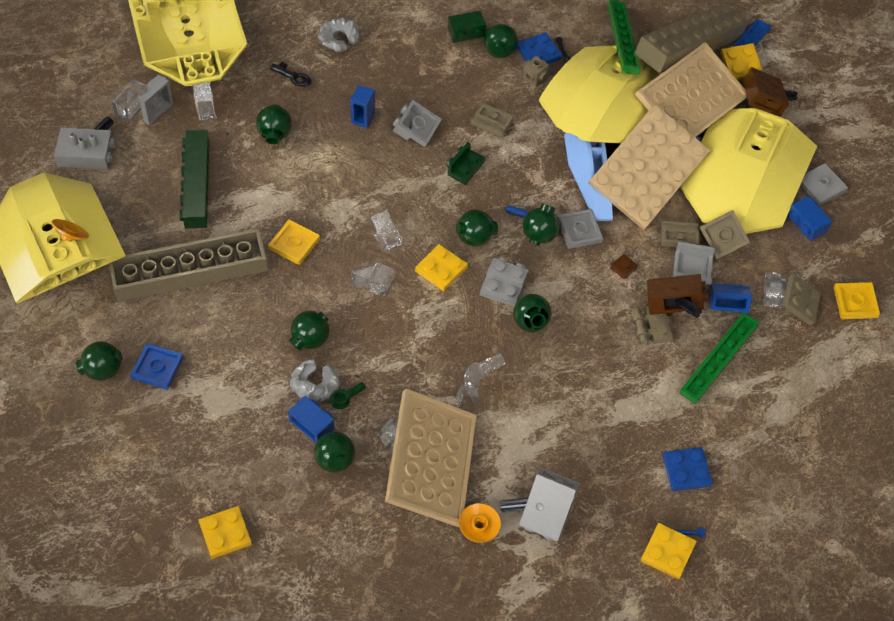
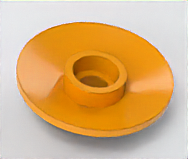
M53 219L51 222L53 228L66 241L71 242L72 239L87 240L89 238L86 230L72 222L62 219Z
M477 503L466 507L462 511L459 518V527L467 539L477 543H485L498 535L501 520L498 513L492 507ZM481 524L483 528H477L475 525Z

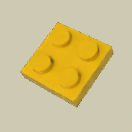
M754 43L721 49L720 54L723 64L738 81L744 79L751 67L762 71Z
M288 220L268 244V249L300 266L319 242L320 235Z
M438 244L415 267V272L442 291H445L468 268V263Z
M872 282L836 283L833 288L841 319L879 317L880 311Z
M239 506L198 519L211 559L252 545Z
M658 523L641 558V562L680 579L697 541Z

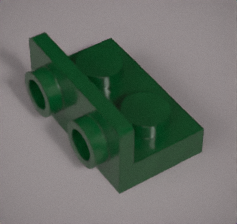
M469 142L461 146L456 156L447 163L448 176L464 185L470 181L485 162L484 156L470 149L471 143Z

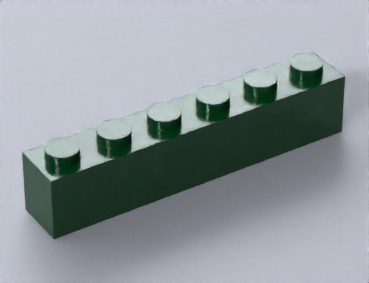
M186 130V137L182 138L183 149H185V152H182V162L185 165L181 166V174L184 177V181H181V192H183V195H180V205L183 206V210H180V221L184 222L185 228H207L208 130Z

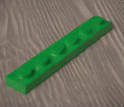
M743 312L682 387L679 394L696 404L755 331L759 322Z

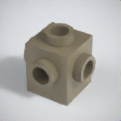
M537 56L528 60L524 65L523 79L535 88L538 87L549 75V64Z

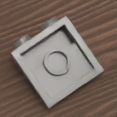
M159 74L146 85L148 92L144 93L139 99L144 122L149 126L173 105L170 82L166 77Z
M412 100L409 105H404L400 111L403 115L401 117L398 116L392 124L395 126L393 132L407 141L411 138L425 147L442 119Z
M493 258L481 287L480 296L514 307L526 283L529 270L523 264L517 263L513 265L508 263L505 258Z

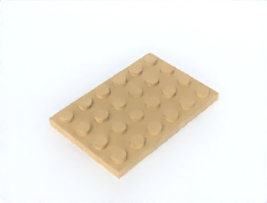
M706 42L635 93L648 111L656 104L694 137H697L747 98L743 86Z
M655 104L591 178L588 184L644 230L710 150Z
M406 388L402 392L385 502L459 527V518L465 508L476 415Z

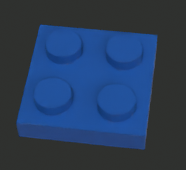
M546 32L522 40L517 44V50L526 62L535 56L546 61L547 64L562 60V54Z
M146 343L130 374L131 379L168 390L184 359L183 354Z
M703 447L663 452L662 456L672 492L712 486V479Z

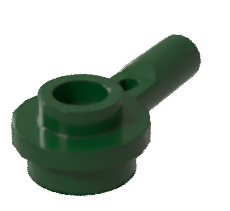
M361 382L347 391L345 389L335 391L330 397V404L335 409L346 408L350 403L351 397L366 389L365 384Z

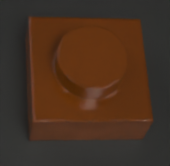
M623 254L611 264L610 269L625 280L637 269L638 265Z

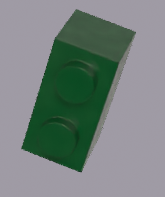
M481 11L449 16L448 31L453 43L485 37L486 23Z

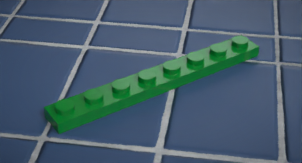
M609 0L607 6L621 70L627 74L639 75L641 67L638 56L635 54L636 47L625 2Z

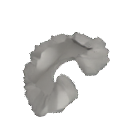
M344 17L324 23V26L320 28V33H318V39L328 49L341 53L347 50V46L344 41L334 38L338 32L346 34L349 45L354 46L359 38L357 23L354 20H346Z
M315 359L303 361L291 374L290 387L292 391H295L299 398L306 396L316 402L319 400L328 401L331 395L339 390L340 383L337 372L329 364L322 367L323 380L320 384L316 385L309 382L307 378L316 371L317 361Z

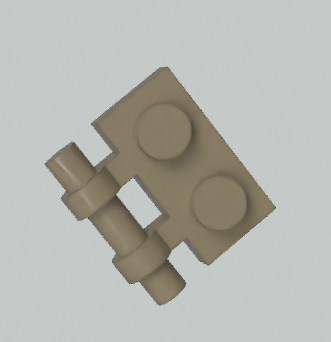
M649 307L645 308V315L640 312L639 308L632 310L633 323L636 324V334L641 344L648 343V338H652L653 344L672 342L673 336L666 313L650 315ZM644 323H648L649 329L644 327Z

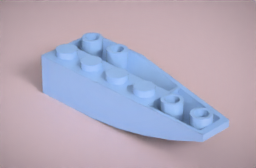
M571 133L564 134L568 165L588 209H592L596 221H613L612 203L588 184L591 178L607 161L605 142H588L580 140Z

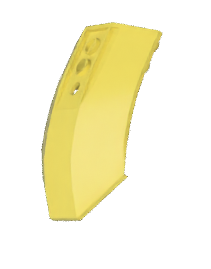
M128 0L144 65L184 86L221 80L248 45L234 0ZM185 19L190 20L188 23H182ZM186 31L194 32L190 37L184 35Z
M616 45L584 47L554 76L540 96L539 102L555 126L562 129L565 133H571L580 140L588 142L622 143L649 112L635 93L662 73H658L638 57L641 67L639 75L627 74L621 70Z
M757 108L732 109L708 127L701 143L710 151L680 188L703 223H708L733 210L746 234L783 227L817 149V145L787 119ZM758 146L760 150H755L752 147Z
M44 172L11 186L0 204V265L17 304L126 256L90 183ZM53 219H62L86 230L89 238L87 240L72 239L69 242L62 239L61 234L54 228L50 231H43V227L46 224H51ZM58 238L56 243H49L51 239Z

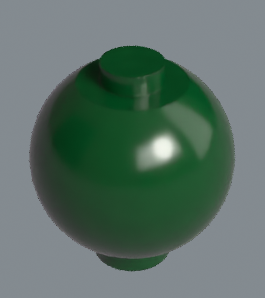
M496 24L487 30L484 37V45L490 55L496 58H505L510 56L517 48V34L509 25Z
M274 104L260 111L256 119V127L260 135L265 138V141L268 144L274 145L278 144L281 139L289 134L292 120L284 108Z
M542 203L540 208H534L526 214L523 220V232L526 237L530 238V243L539 246L540 243L546 244L551 242L557 236L560 223L558 217L554 214L556 208Z
M477 209L465 212L456 224V233L465 244L473 247L486 244L498 232L497 222L492 221L486 212Z
M538 294L522 296L516 302L513 309V317L516 324L527 332H537L544 329L550 322L552 315L549 302Z
M310 310L298 314L291 324L292 337L289 341L299 351L302 348L316 349L322 346L329 336L330 328L327 323L329 319L321 311L317 313Z
M98 341L91 343L84 349L81 359L76 361V367L80 375L86 374L93 380L104 381L112 378L118 372L123 358L121 351L112 344Z
M328 432L316 442L314 457L317 464L323 470L337 473L344 471L352 464L355 457V447L347 435L341 432Z

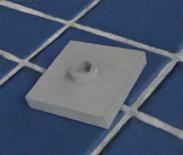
M825 163L805 173L800 185L819 206L843 194L848 189L843 181Z
M592 209L557 215L568 249L603 242L604 238Z

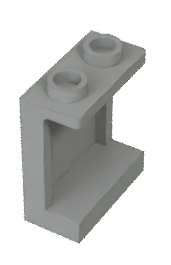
M678 242L672 277L701 274V280L706 282V293L708 295L712 283L711 270L715 248L706 245L690 244L688 242Z

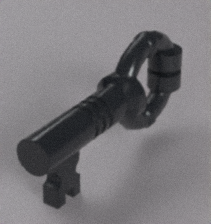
M281 62L280 65L273 63L270 67L271 70L290 78L291 82L296 86L307 87L312 83L307 74L284 69L288 66L287 63ZM297 77L305 79L303 82L296 81Z

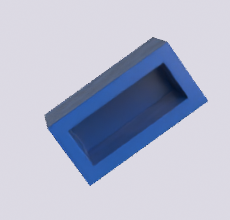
M358 85L350 100L352 124L368 128L375 115V90Z
M810 196L792 204L788 214L790 220L800 228L801 232L810 241L827 233L832 223V220Z
M711 283L709 294L711 310L749 313L752 299L749 286Z
M306 396L288 411L289 421L315 443L321 436L335 429L332 414L328 411L324 412L315 400H310Z

